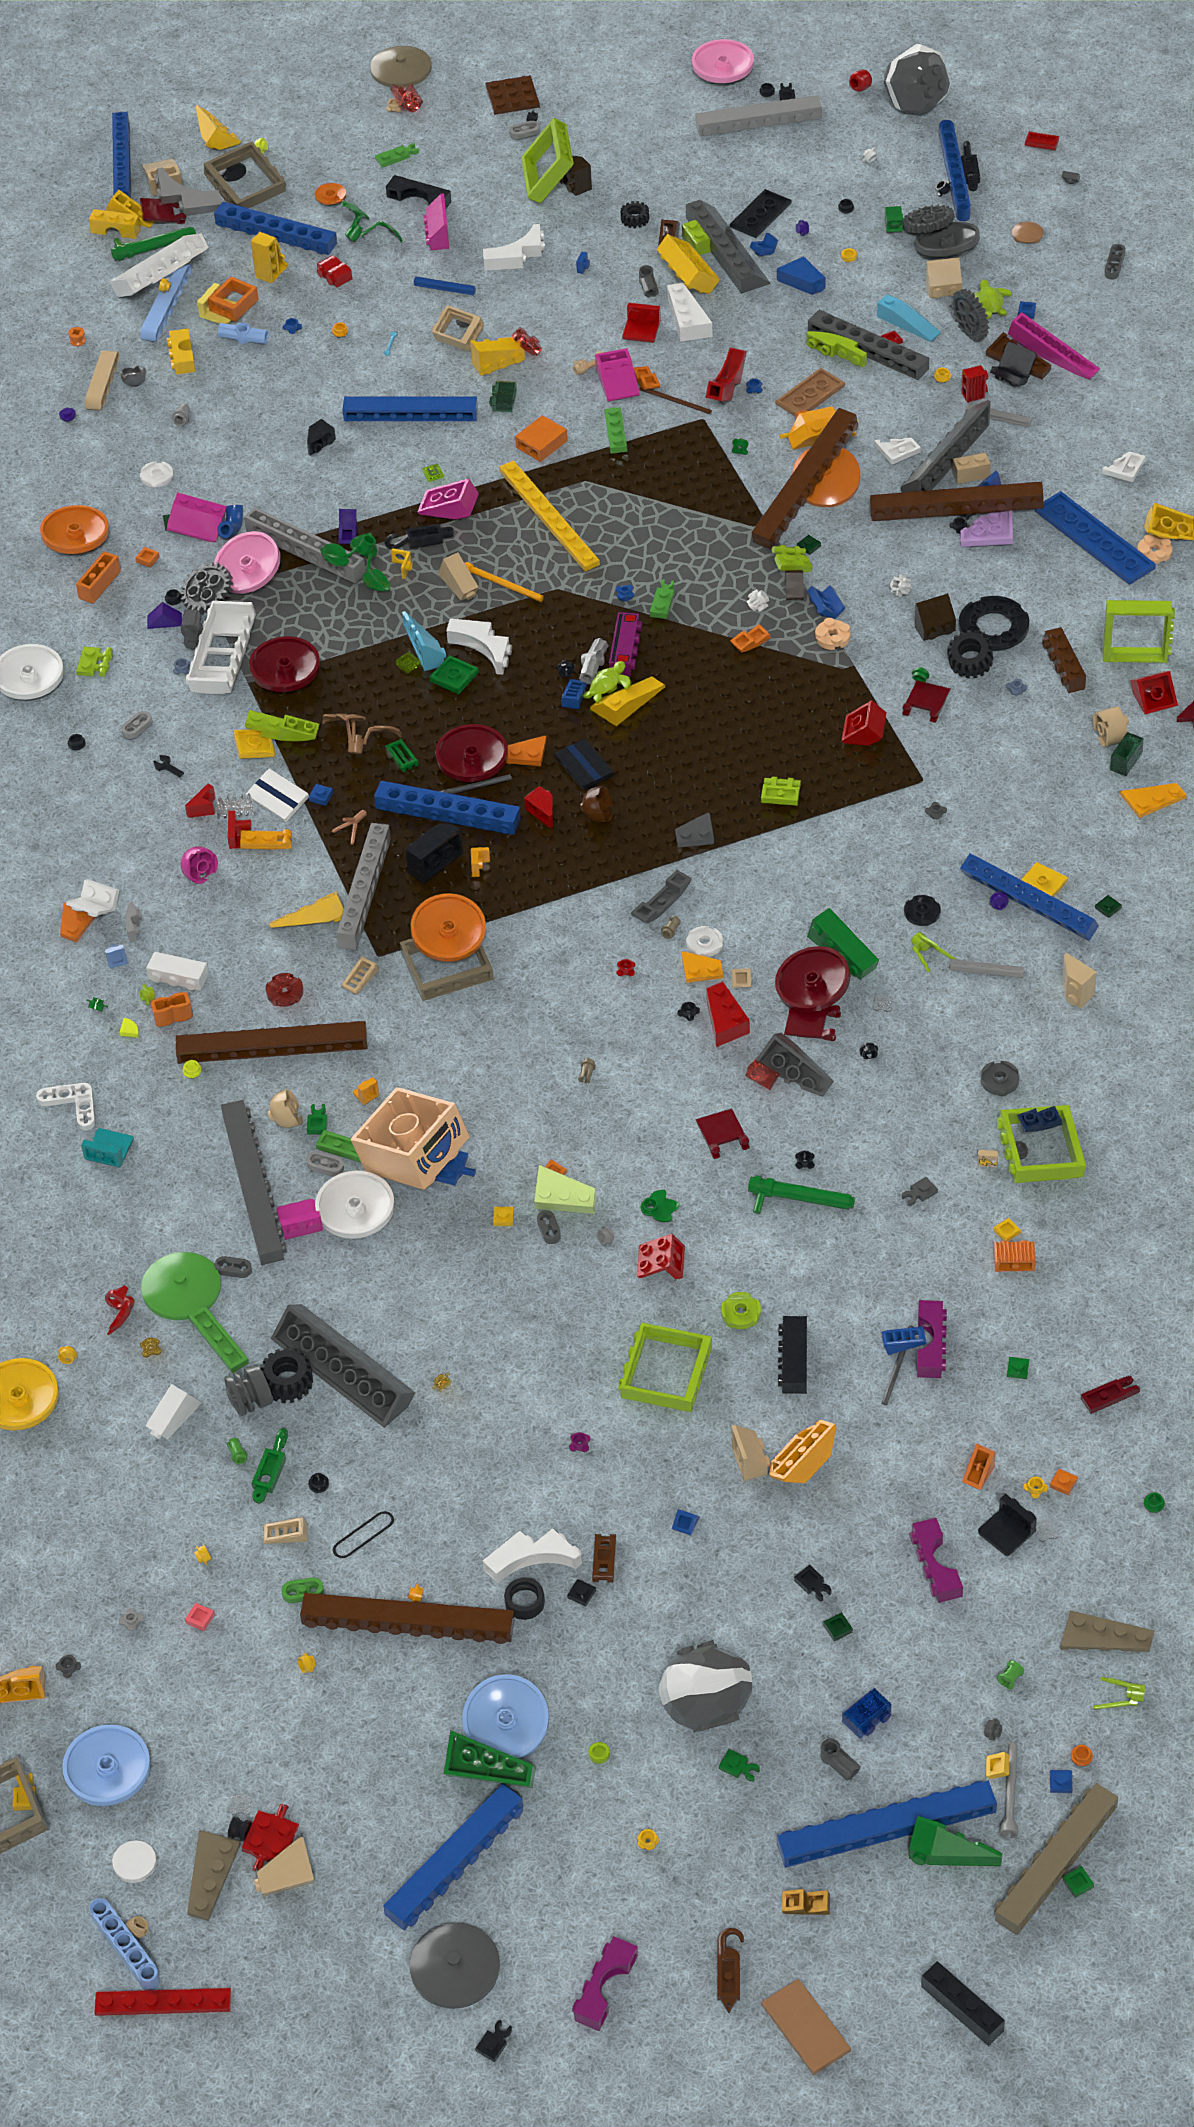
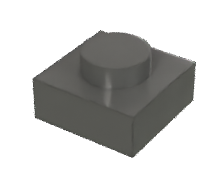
M1063 171L1062 178L1065 179V182L1074 184L1075 181L1080 180V174Z

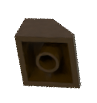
M948 593L915 603V628L923 641L933 640L938 636L949 635L956 631V618Z

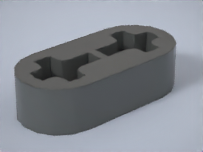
M541 1211L537 1215V1223L542 1237L546 1243L556 1244L561 1239L560 1228L556 1218L551 1211ZM543 1218H547L549 1220V1224L546 1225L545 1220H543ZM549 1230H552V1233L555 1235L554 1237L549 1235Z
M222 1256L217 1258L214 1263L219 1274L223 1276L246 1278L252 1273L251 1263L246 1259ZM224 1263L227 1264V1266H224V1268L220 1267L223 1266Z

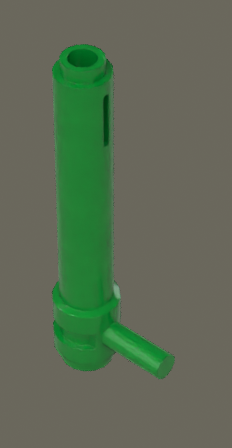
M189 226L123 244L119 238H115V246L111 248V254L114 261H122L124 258H133L134 255L166 247L183 236L196 234L194 227L191 228Z
M758 1175L755 1177L751 1176L748 1185V1192L757 1195L753 1213L761 1214L764 1198H771L772 1196L849 1210V1208L853 1209L855 1197H852L850 1194L775 1181L774 1178L769 1177L763 1179L762 1176Z

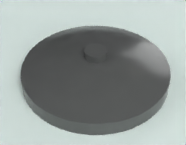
M953 222L949 223V226L939 228V230H934L933 232H921L915 239L916 250L927 256H948L961 253L979 242V228L971 223Z
M449 1923L433 1928L420 1938L410 1958V1974L414 1987L425 2000L443 2008H463L479 2002L493 1989L500 1971L499 1954L492 1939L479 1928L464 1923Z

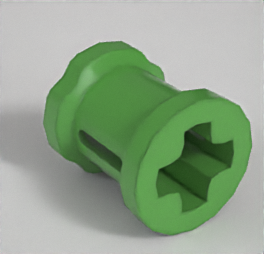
M1010 1660L1004 1672L997 1676V1681L1006 1688L1013 1689L1015 1686L1014 1682L1019 1676L1024 1674V1668L1016 1661Z

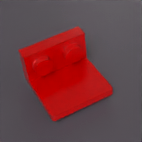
M628 302L627 322L622 339L655 342L661 322L660 306Z
M673 1234L640 1244L637 1277L643 1278L666 1270L674 1279L683 1278L685 1245Z

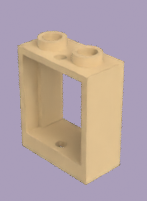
M447 305L441 312L438 322L434 324L432 333L435 340L469 352L471 350L470 340H477L484 327V323L479 316ZM452 318L470 324L461 340L444 334Z

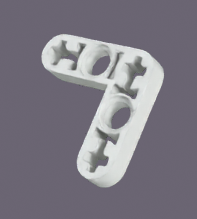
M88 1083L48 1087L37 1092V1101L41 1106L75 1102L79 1128L88 1131L95 1126L93 1093ZM67 1092L69 1096L62 1098L60 1094ZM85 1104L90 1106L86 1110L80 1109V1107ZM87 1115L88 1123L84 1124V1116Z

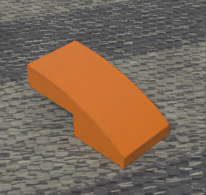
M648 366L634 367L637 383L644 390L660 388L661 385L656 374H652Z
M758 624L748 633L743 630L730 641L742 653L758 647L769 640L771 636Z

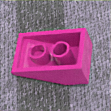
M469 478L428 489L417 512L420 515L449 519L466 518L471 515L479 493Z

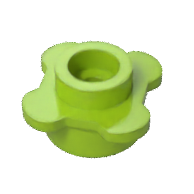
M142 984L139 996L141 1001H144L146 1006H149V1002L155 999V993L151 986L147 987L146 984Z

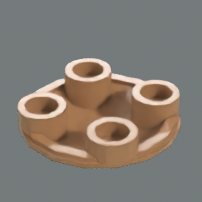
M1030 221L1016 224L1011 231L1014 240L1018 243H1038L1044 234L1043 228L1039 224Z

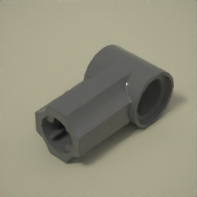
M649 265L641 266L639 269V283L642 285L644 295L648 298L654 297L659 293L654 278V270Z
M829 1738L822 1742L820 1753L822 1762L830 1765L845 1780H851L858 1773L861 1766L841 1749L840 1743L837 1740ZM827 1750H832V1751H834L835 1753H834V1754H828V1753H826V1751H827Z

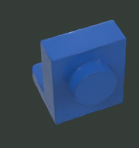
M766 233L763 241H752L750 248L759 256L771 255L776 249L778 239L770 233Z

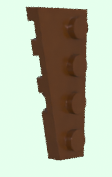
M1003 332L988 347L986 356L1001 361L1007 343L1012 342L1018 345V342L1015 339H1009L1007 334ZM1037 355L1030 375L1043 380L1051 371V364Z

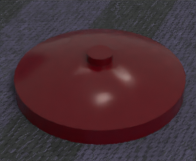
M293 636L276 637L263 642L253 651L249 660L250 674L259 686L267 690L276 692L294 691L308 685L317 676L320 670L319 653L310 642L302 638Z
M467 724L451 729L440 738L435 751L436 761L440 770L450 778L464 782H476L494 776L504 767L508 758V748L504 737L497 730L480 724Z
M823 946L804 948L790 955L779 967L775 978L776 991L781 1001L795 1011H820L835 1004L845 994L850 984V969L845 958L832 948Z

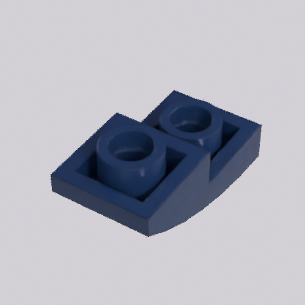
M1055 1106L1039 1112L1035 1108L1017 1115L1025 1132L1042 1131L1063 1125Z

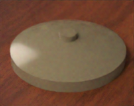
M394 46L384 49L376 54L370 63V72L374 80L392 88H405L419 84L429 76L432 69L429 55L423 50L412 46Z

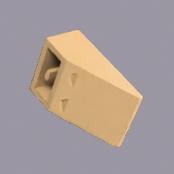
M173 159L142 165L152 196L157 195V189H159L158 184H155L154 180L157 168L163 167L174 181L182 185L178 165Z

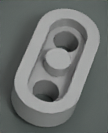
M536 121L515 124L509 128L510 137L513 139L534 136L540 132V124Z
M147 711L136 713L122 725L123 736L127 739L138 737L151 726V714Z
M313 1151L306 1158L307 1166L312 1171L329 1176H336L344 1171V1163L340 1157L320 1151Z

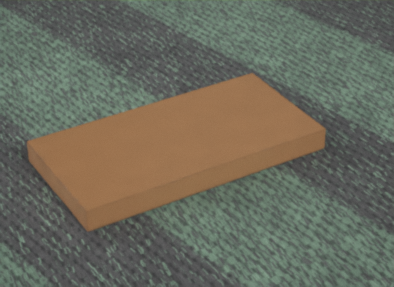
M820 368L777 399L775 404L793 416H796V413L801 410L812 411L845 386V382Z
M799 1979L761 2002V2006L813 2075L851 2052V2047Z

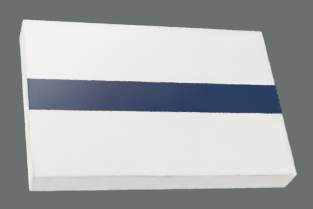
M268 769L246 793L248 798L285 822L309 798L307 792L271 769Z

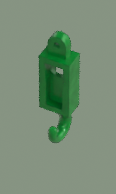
M281 1428L278 1431L273 1450L265 1448L251 1484L254 1489L252 1497L253 1501L257 1504L264 1502L267 1493H273L286 1462V1455L284 1452H281V1448L285 1447L288 1438V1430L286 1428ZM262 1476H270L269 1483L260 1482Z

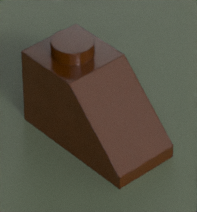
M661 219L658 246L667 234L678 238L680 222Z

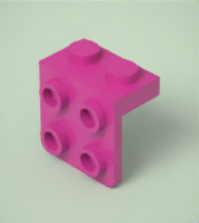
M314 1199L279 1206L276 1209L285 1240L323 1231L321 1215L319 1211H316Z

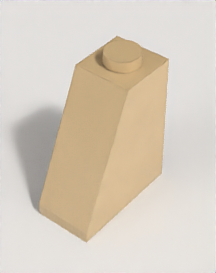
M459 553L443 559L438 572L441 579L461 601L464 599L470 600L475 597L478 585Z
M303 1837L295 1840L257 1872L258 1878L254 1879L256 1891L261 1892L262 1897L314 1883Z

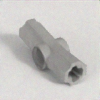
M601 638L595 639L588 653L581 656L583 667L579 679L587 684L592 683L597 674L598 667L604 665V654L609 645Z

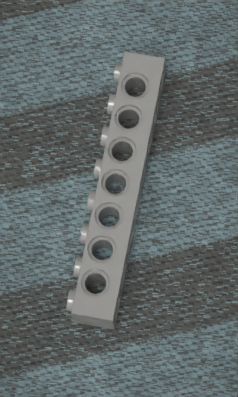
M254 507L244 516L246 532L265 533L274 540L279 548L356 584L365 573L364 558L353 553L350 557H347L349 560L348 565L342 567L335 566L329 563L320 551L322 547L330 544V542L259 508Z
M371 823L337 930L339 948L357 950L391 841L389 825Z

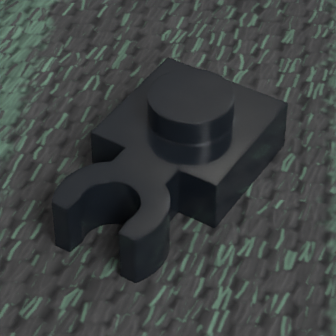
M781 83L779 100L796 99L792 83H789L788 87H784L783 83Z
M808 1565L794 1576V1581L808 1595L814 1591L816 1599L820 1602L823 1601L821 1592L831 1595V1587L823 1584L824 1577L811 1565Z
M501 2020L496 2022L495 2032L492 2033L487 2030L475 2048L477 2053L493 2062L497 2060L507 2045V2041L503 2038L509 2037L512 2033V2026H509L505 2031L500 2030L502 2026Z

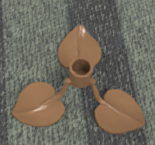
M356 714L323 715V724L336 720L346 722L349 743L348 753L362 754L363 744L366 745L367 739L373 731L394 733L402 737L401 731L395 727L373 726L368 729L364 739H362V735L355 734V720L366 721L365 717ZM349 721L352 722V735H351V730H350V723H349Z

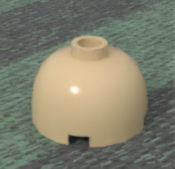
M282 1090L271 1098L270 1110L268 1111L271 1121H275L282 1128H292L303 1123L302 1114L298 1117L297 1108L300 1105L291 1090Z

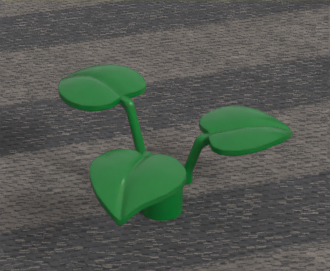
M342 200V207L349 208L355 214L352 225L345 233L353 242H356L359 236L363 237L367 232L380 225L394 232L402 243L399 233L383 221H378L362 232L363 228L358 225L361 217L364 218L365 216L368 219L370 217L355 204Z
M372 533L353 538L350 542L352 551L346 554L342 546L335 543L326 544L320 549L321 554L329 563L340 567L348 565L349 560L347 557H350L355 552L367 557V572L362 575L364 583L373 590H390L387 577L378 569H370L371 558L375 557L378 552L375 545L376 540Z

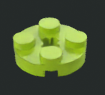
M735 1292L730 1294L725 1302H722L721 1317L730 1328L747 1329L758 1323L761 1317V1304L757 1298L751 1297V1294L747 1292ZM739 1308H743V1311L746 1310L744 1313L736 1312Z

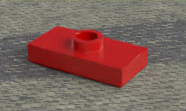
M1029 131L1025 140V146L1056 150L1060 136Z

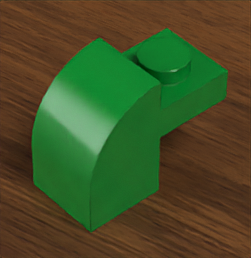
M901 206L885 207L886 233L903 232Z

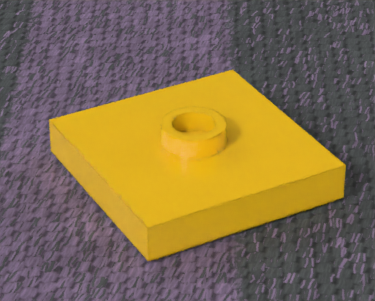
M253 729L233 731L239 759L275 756L272 739L261 737L260 731Z
M1036 862L1021 880L1055 897L1067 883L1068 877Z

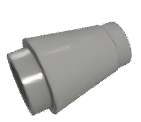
M181 404L173 413L172 419L175 425L183 426L187 424L190 409L187 404Z

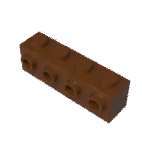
M1062 627L1045 631L1042 644L1048 652L1050 661L1054 664L1056 673L1061 678L1062 685L1065 686L1068 693L1085 690L1086 674Z

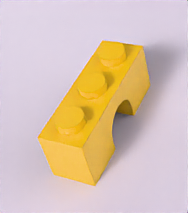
M93 209L89 217L91 233L106 235L109 228L113 227L120 232L121 237L136 239L141 230L139 215Z
M189 328L169 331L170 338H167L168 348H172L169 349L170 359H172L170 360L172 370L175 369L176 375L195 372Z

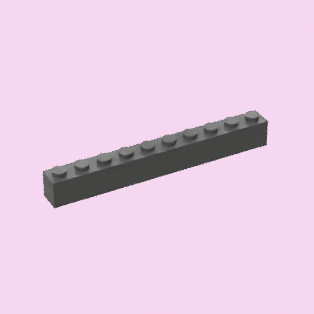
M244 1100L222 1104V1115L260 1263L265 1265L284 1260L283 1253H287L284 1241L280 1242V1238L283 1237L280 1226H276V1222H279L276 1210L272 1211V1207H275L272 1195L268 1196V1192H271L269 1181H264V1177H267L265 1166L260 1165V1162H263L261 1151L256 1150L259 1147L257 1136L252 1135L255 1132L253 1121L249 1122L248 1119L251 1118L249 1106L245 1107Z

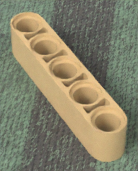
M101 351L86 394V410L103 411L102 406L105 405L107 399L105 397L109 393V385L113 381V373L116 372L118 366L117 361H119L120 357L118 351Z

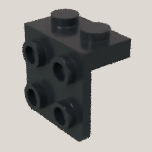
M1008 342L999 366H992L990 373L994 374L996 379L1002 381L1004 379L1009 380V384L1013 386L1025 385L1030 376L1037 353L1015 343Z
M1005 1493L1000 1498L999 1510L979 1527L978 1534L1002 1554L1010 1556L1036 1532L1037 1518L1033 1512L1023 1508L1015 1498H1011Z

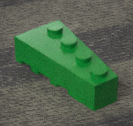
M827 908L812 919L807 937L818 946L838 951L847 961L852 976L861 980L877 968L879 959L830 908Z
M450 1730L443 1774L451 1777L533 1789L536 1766Z

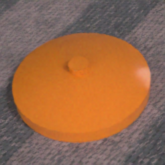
M842 447L839 456L835 457L832 466L826 470L823 479L817 483L814 492L808 496L806 503L818 507H834L846 503L854 496L860 485L861 474L859 464L852 453ZM809 449L804 451L798 457L794 464L792 474L797 468V466L800 464L804 456L807 454Z
M72 505L59 508L48 514L40 525V534L43 543L51 550L65 554H78L100 546L108 537L109 524L106 516L101 511L89 506Z
M439 894L426 899L417 907L411 919V936L414 944L424 955L434 960L453 962L465 959L479 949L485 938L486 922L483 912L472 900L458 894Z

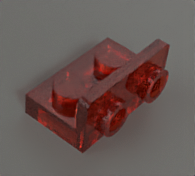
M394 84L390 88L400 106L412 113L416 112L423 103V100L412 84H409L406 89Z

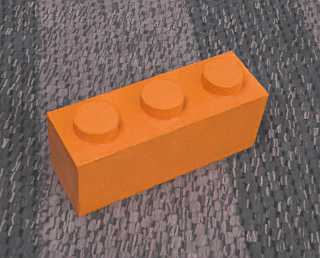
M105 551L102 552L76 583L79 599L94 604L121 572L118 556Z

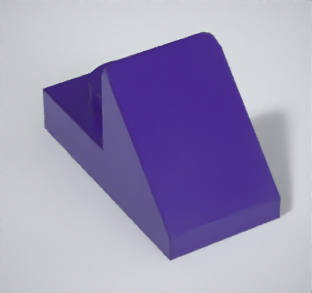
M339 509V543L350 544L351 540L357 537L358 534L357 509Z

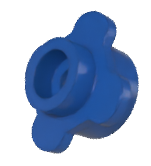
M289 318L283 325V329L289 331L290 334H294L298 329H302V324H299L295 318Z
M752 378L746 383L748 387L746 392L749 394L752 392L761 393L763 391L761 388L762 382L759 379Z
M623 585L616 587L618 592L617 598L621 601H629L634 597L632 592L633 586Z

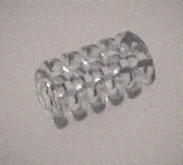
M250 793L247 794L246 799L243 794H240L239 799H237L236 795H233L232 800L226 795L225 801L219 796L216 802L217 819H220L221 814L226 819L228 811L233 810L237 812L239 817L242 816L243 812L246 816H249L250 811L254 816L253 800Z

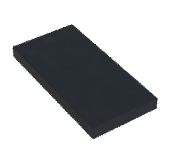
M764 189L730 223V228L757 238L792 203V200Z

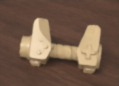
M586 359L573 361V371L576 375L584 374L587 372V369L596 366L595 359L589 362Z

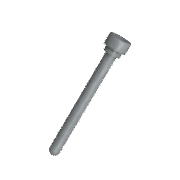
M1011 1742L1008 1747L1010 1763L1006 1787L1005 1820L1000 1825V1836L1007 1838L1006 1834H1011L1010 1838H1016L1018 1835V1826L1014 1821L1017 1744Z

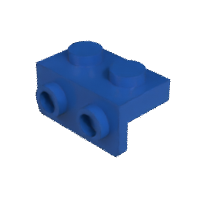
M831 585L823 592L813 586L807 590L811 596V602L817 606V612L821 616L836 619L845 610L844 604Z

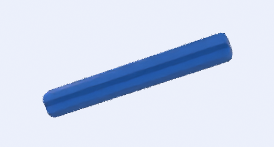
M417 276L413 281L414 286L467 295H474L476 292V287L472 285Z

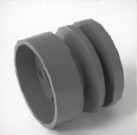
M257 1364L244 1369L245 1379H242L237 1372L233 1374L234 1380L230 1375L224 1377L228 1399L240 1417L246 1415L244 1405L248 1412H253V1401L259 1408L273 1403L268 1383Z

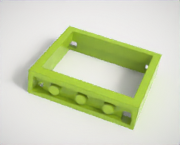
M556 118L550 121L521 156L527 196L530 200L542 203L574 164L567 124ZM554 142L556 160L539 179L536 163Z
M1106 600L1103 662L1167 663L1168 655H1171V646L1169 644L1173 642V634L1170 632L1174 631V621H1171V619H1175V608H1172V602ZM1114 615L1165 616L1162 647H1111Z
M1069 1105L1055 1106L1062 1119L1063 1125L1061 1127L1071 1159L1069 1163L1021 1166L1011 1124L1020 1123L1017 1115L1035 1108L1039 1112L1052 1106L1004 1109L1000 1111L999 1118L996 1119L998 1123L997 1129L1001 1131L1000 1141L1005 1147L1004 1156L1005 1160L1009 1162L1008 1171L1012 1174L1014 1183L1084 1177L1086 1163Z
M641 1322L639 1331H636L634 1334V1346H630L629 1362L624 1364V1377L619 1379L618 1390H620L621 1398L692 1413L712 1350V1337ZM646 1339L699 1349L685 1397L631 1386Z

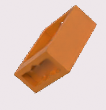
M231 276L208 298L209 311L236 322L259 300L257 287ZM233 291L244 295L235 304L224 300Z

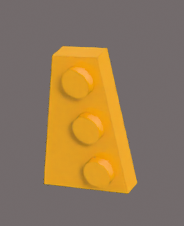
M1177 783L1120 791L1121 797L1139 818L1186 799L1187 795Z

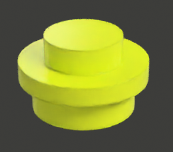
M259 138V140L255 141L256 147H259L261 153L264 154L268 150V142L265 138Z
M189 1060L184 1064L182 1071L185 1077L196 1078L201 1074L202 1068L197 1061Z

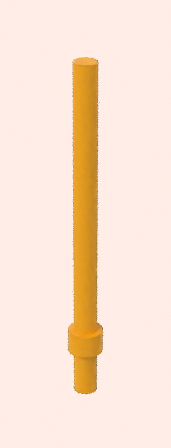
M469 562L465 563L470 573L539 602H542L544 598L541 594L476 568Z

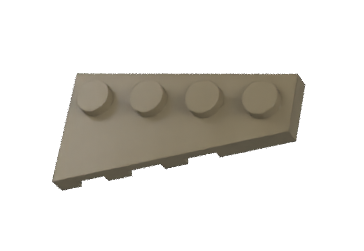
M1070 1611L1060 1650L1101 1649V1651L1149 1652L1154 1630Z
M199 1830L187 1911L188 1916L209 1921L240 1848V1841Z

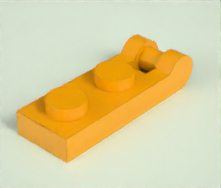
M289 829L282 831L241 830L240 849H291L292 841L290 839L292 838V831Z

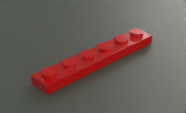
M231 1988L96 1992L94 2013L95 2016L230 2012Z

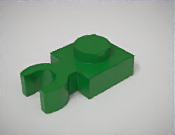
M312 1104V1115L307 1117V1135H321L323 1130L327 1131L328 1118L325 1115V1104H322L320 1110H316L315 1104Z
M731 1749L727 1751L719 1765L720 1770L736 1778L743 1774L751 1782H754L755 1776L749 1774V1772H760L758 1765L747 1764V1757Z

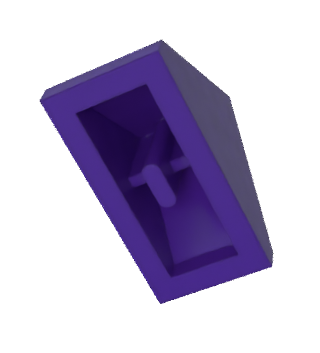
M164 602L160 603L147 615V629L180 627L182 624V613Z

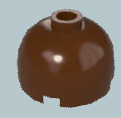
M604 786L591 788L585 793L580 804L582 813L590 821L596 823L609 822L613 817V812L610 813V807H613L611 795L607 788L603 789Z

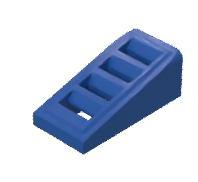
M570 679L561 698L562 707L579 709L587 683L581 680Z
M923 1326L881 1332L888 1355L927 1344Z

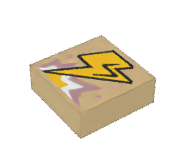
M978 1150V1166L997 1167L998 1151Z

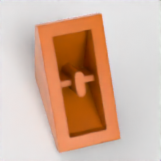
M976 1444L962 1482L981 1490L995 1467L996 1451Z

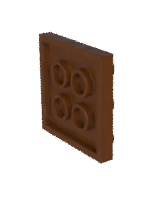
M531 75L485 83L494 115L540 108Z

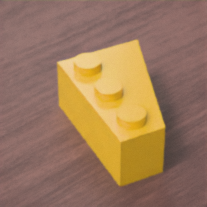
M259 232L252 238L251 247L255 276L263 281L273 283L289 266L284 260L286 257L284 254H281V247L276 237Z
M516 337L498 338L494 341L484 339L481 342L470 340L472 365L480 376L525 360L524 347Z

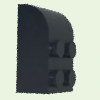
M439 824L423 833L415 842L409 844L405 848L408 873L425 884L463 854L461 829L452 824Z

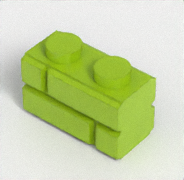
M697 220L684 223L682 225L683 240L690 243L699 255L711 252L710 238Z

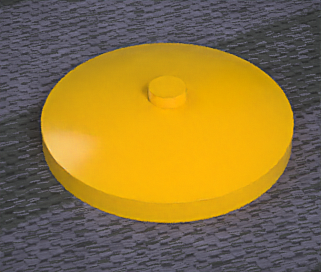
M15 1358L1 1362L0 1429L24 1430L44 1421L54 1410L59 1397L58 1384L53 1372L43 1363L28 1358Z

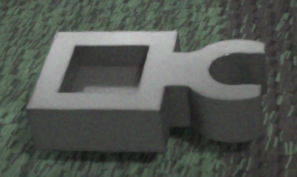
M924 1177L910 1186L911 1191L903 1192L901 1198H912L908 1201V1206H912L916 1203L917 1199L923 1202L937 1194L938 1188L927 1177Z

